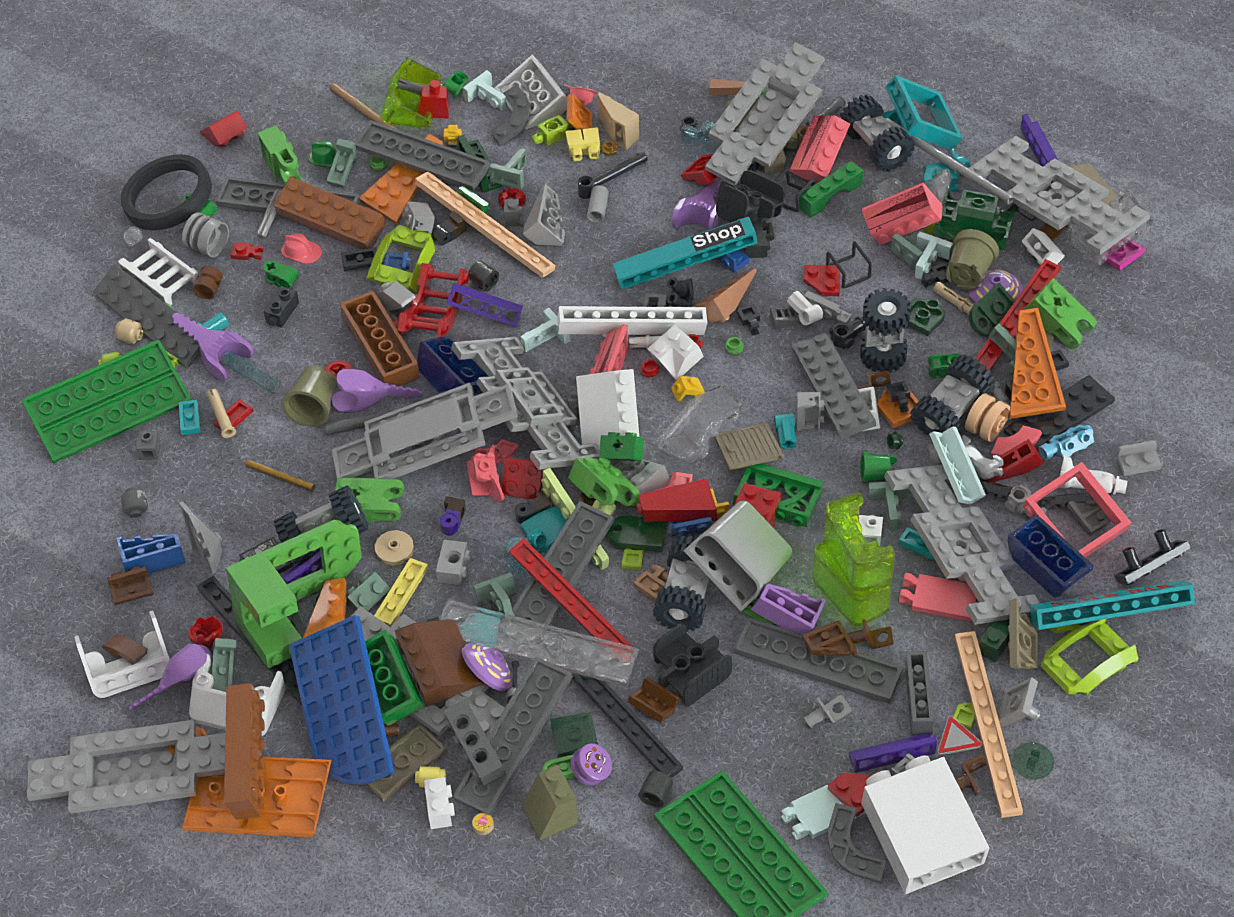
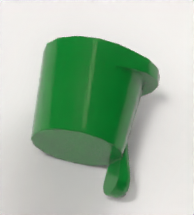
M862 450L860 458L861 482L886 481L884 475L887 471H890L891 464L897 462V457L895 455L871 454L866 450Z

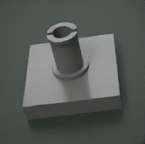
M1031 677L1005 690L998 715L1000 727L1004 728L1025 717L1031 721L1038 719L1040 710L1032 706L1038 681Z

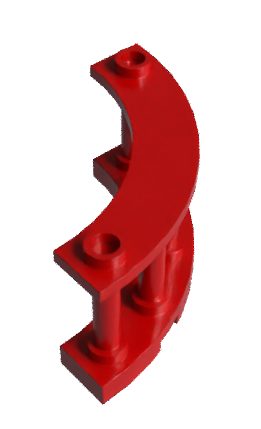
M422 263L417 287L420 288L418 295L414 294L416 298L410 303L411 309H406L400 313L397 331L408 332L412 328L437 331V337L447 335L455 321L459 308L450 306L448 309L425 305L426 298L432 297L448 300L450 295L448 292L430 290V279L438 278L458 281L457 284L465 286L469 282L468 270L460 268L459 274L434 271L432 269L433 265ZM455 291L452 302L461 303L462 293ZM424 312L445 315L439 319L419 317Z

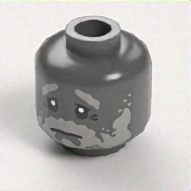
M128 488L121 495L122 510L125 514L130 515V517H140L147 510L146 493L140 490V488Z

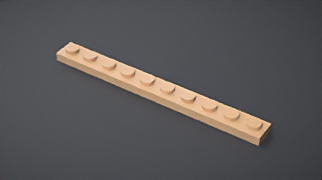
M428 171L415 179V184L452 212L455 211L464 221L541 278L555 271V264Z
M972 631L955 634L954 639L980 739L983 743V750L1001 818L1022 815L1021 801L976 633Z

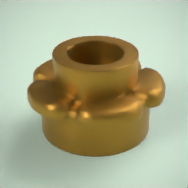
M606 141L601 146V150H603L606 156L615 155L618 145L613 141Z

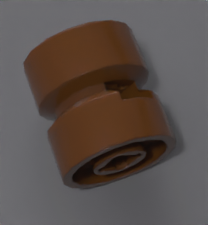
M203 266L192 288L194 294L202 299L210 300L214 298L223 278L222 273L213 266Z

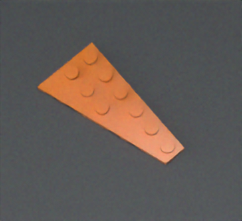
M431 134L424 138L443 145L441 140ZM396 164L360 196V202L382 214L384 218L395 225H398L407 201H412L420 188L415 184V179L424 173Z
M1038 308L1020 310L1009 419L1063 411L1066 409V404Z

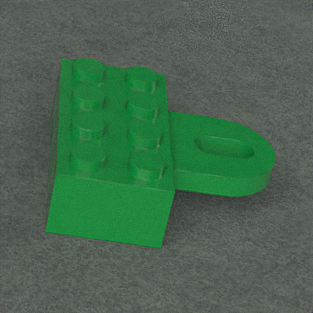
M384 630L367 639L365 644L383 722L390 726L424 707V704L394 637Z

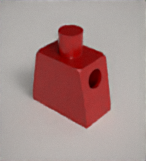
M433 80L430 82V85L422 86L417 102L416 116L449 119L447 88L440 86L439 81Z

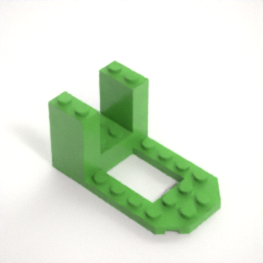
M335 519L226 567L235 622L267 668L292 658L289 644L302 639L287 618V616L298 612L297 601L321 591L325 581L340 578L346 579L362 558L359 531L355 525H346ZM320 547L323 568L286 584L275 567Z

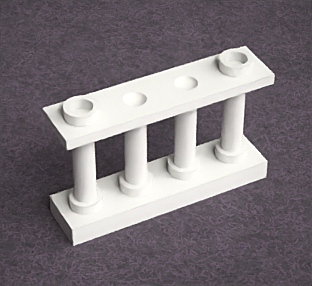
M150 238L148 239L149 251L133 262H128L122 258L118 261V265L159 299L171 306V294L189 281L195 283L198 278V272L163 248L159 242H155ZM154 255L160 258V260L144 271H140L137 268ZM166 263L172 267L156 280L148 277ZM177 272L183 275L181 279L168 288L160 286Z

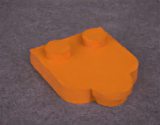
M885 390L878 400V411L894 429L914 421L910 417V411L919 401L910 392L909 404H907L909 411L901 413L898 401L892 402Z

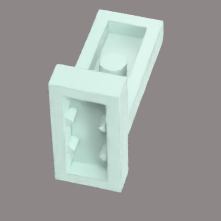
M487 70L463 87L464 100L468 103L479 96L480 99L486 100L494 108H498L501 111L507 108L506 96L491 87L492 75Z
M919 232L916 247L924 252L916 264L915 278L922 279L923 275L929 272L931 262H935L937 256L949 260L952 255L951 247L953 243Z
M550 308L543 311V324L521 336V344L525 352L555 336L564 345L570 342V334H558L557 316Z

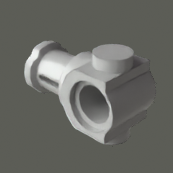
M1023 485L1012 488L1008 500L1005 502V507L1015 514H1027L1023 505L1025 499L1031 496V491ZM1041 508V510L1046 514V509Z

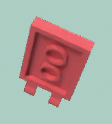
M910 573L904 574L902 587L916 589L915 594H912L909 590L901 589L899 603L912 605V611L972 622L965 609L968 604L976 602V596L968 583L919 574L918 578Z

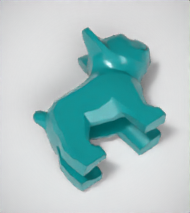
M952 149L951 158L969 168L970 161L964 155H958ZM931 163L923 166L922 183L931 192L934 190L932 185L936 181L947 184L950 192H958V185L956 183L960 173L944 163Z

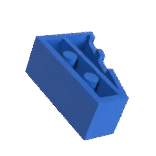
M178 534L153 535L152 538L142 539L141 536H134V539L125 540L122 537H116L125 572L130 571L134 567L141 566L142 568L146 567L149 574L186 563Z

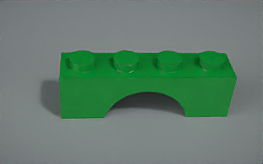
M850 161L805 190L799 196L800 210L812 218L824 210L829 199L838 191L846 190L850 193L861 186L863 170Z

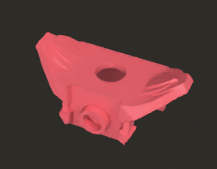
M492 444L487 455L476 454L473 457V461H466L472 496H491L494 500L501 503L505 496L500 487L499 475H497L494 449L496 446Z

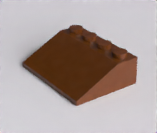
M454 619L412 623L394 631L398 646L426 707L484 684L472 672L463 658L462 649L466 643Z

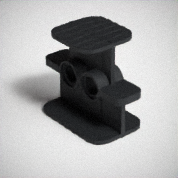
M746 170L743 172L740 183L734 184L728 180L720 183L716 213L718 217L730 223L746 218L747 213L758 214L767 219L777 217L782 212L785 189L780 183L751 170Z
M678 624L662 635V637L657 639L653 647L654 662L657 664L662 663L667 668V670L659 675L658 684L664 688L671 685L684 698V704L688 707L729 678L732 672V657L730 655L724 656L718 650L719 639L715 635L702 644L697 643L686 633V626L684 624Z

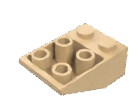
M599 92V119L611 140L627 150L640 139L639 115L621 103L614 101L609 96Z

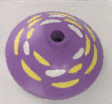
M988 269L980 285L976 286L973 290H968L970 299L976 303L1000 282L1016 301L1023 291V287L1019 279L1013 274L1000 269Z
M477 643L465 645L462 649V655L472 672L490 687L499 691H508L512 686V675L503 655L499 651Z

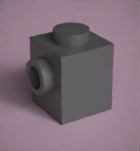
M158 430L138 432L136 450L139 460L159 459L161 441Z

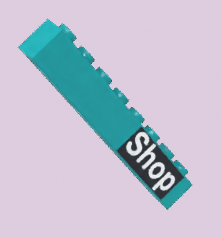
M749 217L612 264L622 290L743 249L758 242Z

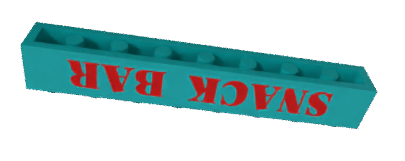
M1180 580L1029 605L1031 624L1038 630L1193 605L1195 604L1193 584Z

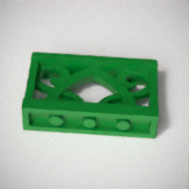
M761 463L747 466L740 484L733 495V506L743 483L748 484L750 478L755 479V485L753 486L768 490H774L779 486L784 488L786 495L789 497V499L779 502L775 511V520H783L795 526L807 527L818 499L822 494L823 481ZM808 495L812 496L809 503L804 500ZM798 503L805 507L806 510L804 512L800 511Z

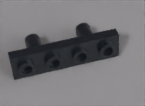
M1166 529L1155 531L1153 534L1159 546L1158 551L1139 561L1134 547H1127L1122 550L1128 567L1114 575L1116 581L1126 585L1136 583L1139 577L1147 576L1153 573V569L1167 565L1169 560L1183 556L1184 552L1190 549L1188 541L1175 540L1171 543Z

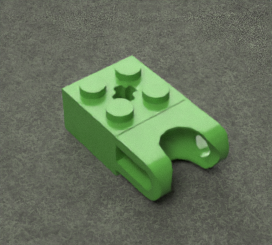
M277 126L258 132L262 157L275 178L280 177L283 184H286L290 176L301 180L297 170V157L293 152L291 143L286 141L284 132H280Z
M1054 278L1024 308V310L1038 308L1044 329L1050 335L1053 333L1070 349L1077 348L1082 342V335L1078 329L1082 332H1089L1096 326V319Z
M590 457L575 459L568 479L589 498H595L602 505L612 506L614 501H618L625 506H636V503L639 502L638 495H640V491L624 477L619 469L614 468L608 459H593ZM627 492L631 493V499L626 496Z
M337 477L335 491L348 485L359 501L367 523L399 520L401 509L397 503L389 502V500L400 498L403 495L405 486L401 480Z

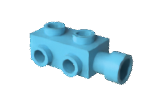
M1090 425L1071 427L1060 435H1054L1049 440L1050 444L1046 443L1039 446L1038 451L1045 461L1054 455L1062 458L1064 456L1070 457L1072 453L1086 449L1088 445L1094 443L1093 429Z

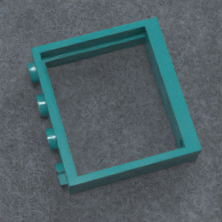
M897 75L885 86L907 134L949 150L954 149L963 139L940 92ZM912 100L927 105L938 126L921 120Z

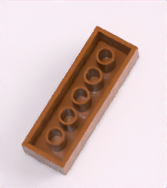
M291 176L273 205L278 215L361 250L373 248L386 225L382 214Z
M374 291L340 303L342 318L379 381L399 387L420 378L417 361Z
M251 683L226 686L224 804L236 820L261 817V809L264 808V799L261 796V789H264V779L261 776V770L264 769L262 750L265 748L262 731L265 730V723L262 718V712L265 711V703L259 697L258 690H255Z

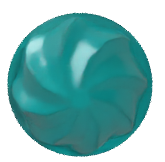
M535 529L527 534L526 541L534 549H538L546 544L547 538L543 531Z

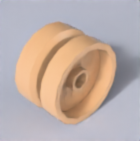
M986 393L982 394L968 414L965 423L966 431L974 435L980 433V437L983 440L993 442L1001 433L1008 420L1010 405L1002 401L996 402L994 397Z

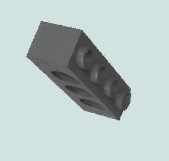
M906 651L905 674L911 735L925 733L932 735L934 717L927 651Z
M464 699L443 710L447 717L443 720L448 730H454L455 735L452 737L457 746L464 748L465 751L462 752V755L467 764L472 763L474 768L471 772L476 781L481 779L485 786L505 775L506 772L467 700ZM468 724L466 728L459 729L461 725ZM471 741H477L475 745L469 746ZM486 757V760L484 762H478L480 758Z

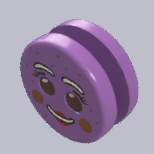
M587 744L573 754L571 769L574 776L581 783L594 786L610 775L612 762L604 748L597 744Z

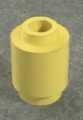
M420 766L419 771L415 772V783H419V788H425L424 780L445 777L446 780V769Z

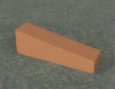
M711 79L709 95H737L745 82Z

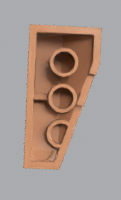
M753 268L741 273L729 281L727 285L714 291L713 295L703 298L692 307H706L707 321L711 323L717 321L722 323L730 318L729 315L737 308L757 270Z

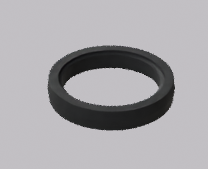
M176 154L161 157L144 165L130 177L121 193V205L125 215L136 227L153 231L168 229L187 221L193 214L201 210L210 197L212 181L203 163L193 156ZM180 170L190 171L198 176V183L194 192L177 207L158 214H144L135 209V201L140 191L157 177Z

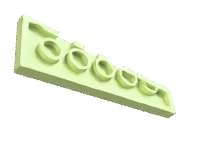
M551 468L543 470L541 491L543 490L546 497L550 499L554 506H557L567 521L574 511L575 505ZM599 545L591 560L594 565H598L603 570L609 565V557L602 546Z

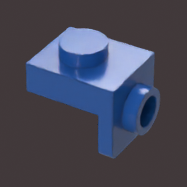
M386 252V266L406 271V268L410 269L411 258H408V252H404V255Z

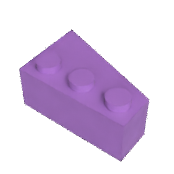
M766 584L751 610L784 629L805 634L814 628L826 599H815L809 597V594L802 593L800 595L792 593L790 589Z

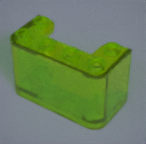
M860 492L829 502L825 509L824 540L850 587L858 592L892 582L895 551L891 545L885 548L879 546L877 540L870 543L865 541L862 535L863 529L859 522L860 505L864 501Z
M840 530L815 545L813 581L853 626L862 627V619H866L867 623H870L889 611L892 583L886 577H883L882 580H875L872 575L864 579L859 576L843 558V554L846 552L845 543L848 541V535L843 530Z

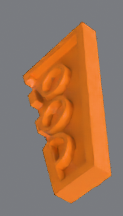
M345 578L325 581L303 638L345 619L347 589Z

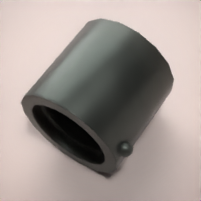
M480 260L475 262L468 271L469 281L484 291L492 289L499 280V272Z
M650 771L638 793V797L645 804L660 808L664 805L669 795L673 781L662 772Z

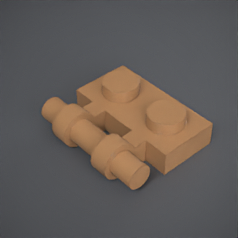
M653 564L650 570L654 573L652 574L646 570L633 582V587L656 602L658 592L665 587V582L660 579L666 581L668 572L664 567Z

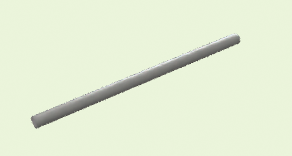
M885 118V120L893 128H895V126H898L899 128L901 127L905 131V129L902 126L898 125L889 118ZM909 135L918 148L993 195L999 196V199L1007 204L1013 202L1014 197L926 141Z

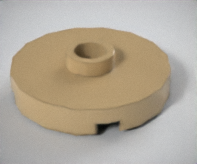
M388 531L382 534L375 543L376 556L386 565H401L405 560H409L414 552L412 538L403 531Z

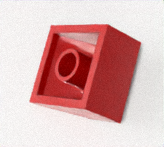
M237 110L201 130L200 133L215 147L218 145L223 147L230 143V138L235 137L237 139L244 135L243 131L248 127Z

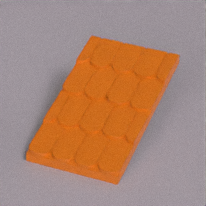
M263 757L264 769L261 770V776L264 779V789H261V796L264 799V808L261 809V817L236 820L224 804L225 774L198 777L196 796L190 797L182 830L230 834L245 833L280 837V835L303 838L314 837L331 760Z

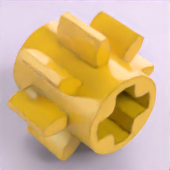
M448 125V128H444V141H448V145H457L458 136L462 135V129H458V125Z

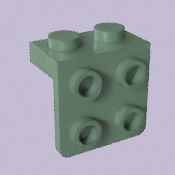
M918 232L913 233L906 239L898 233L892 236L891 252L916 269V264L924 252L916 247Z

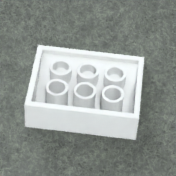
M533 55L495 87L497 91L503 94L517 84L525 93L531 105V113L528 118V124L525 127L526 130L557 115H561L567 110V96ZM506 99V104L513 112V107Z
M633 369L576 376L582 445L596 444L600 449L601 435H608V432L620 433L619 436H625L626 432L637 433V437H639Z

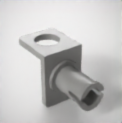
M839 695L826 705L818 697L816 699L820 704L818 705L819 708L803 718L810 728H813V726L825 718L835 723L849 714L852 709L842 695ZM835 704H843L844 710L841 713H834L833 707Z

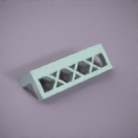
M952 426L943 433L935 431L930 433L929 435L958 502L971 505L986 496L957 428Z

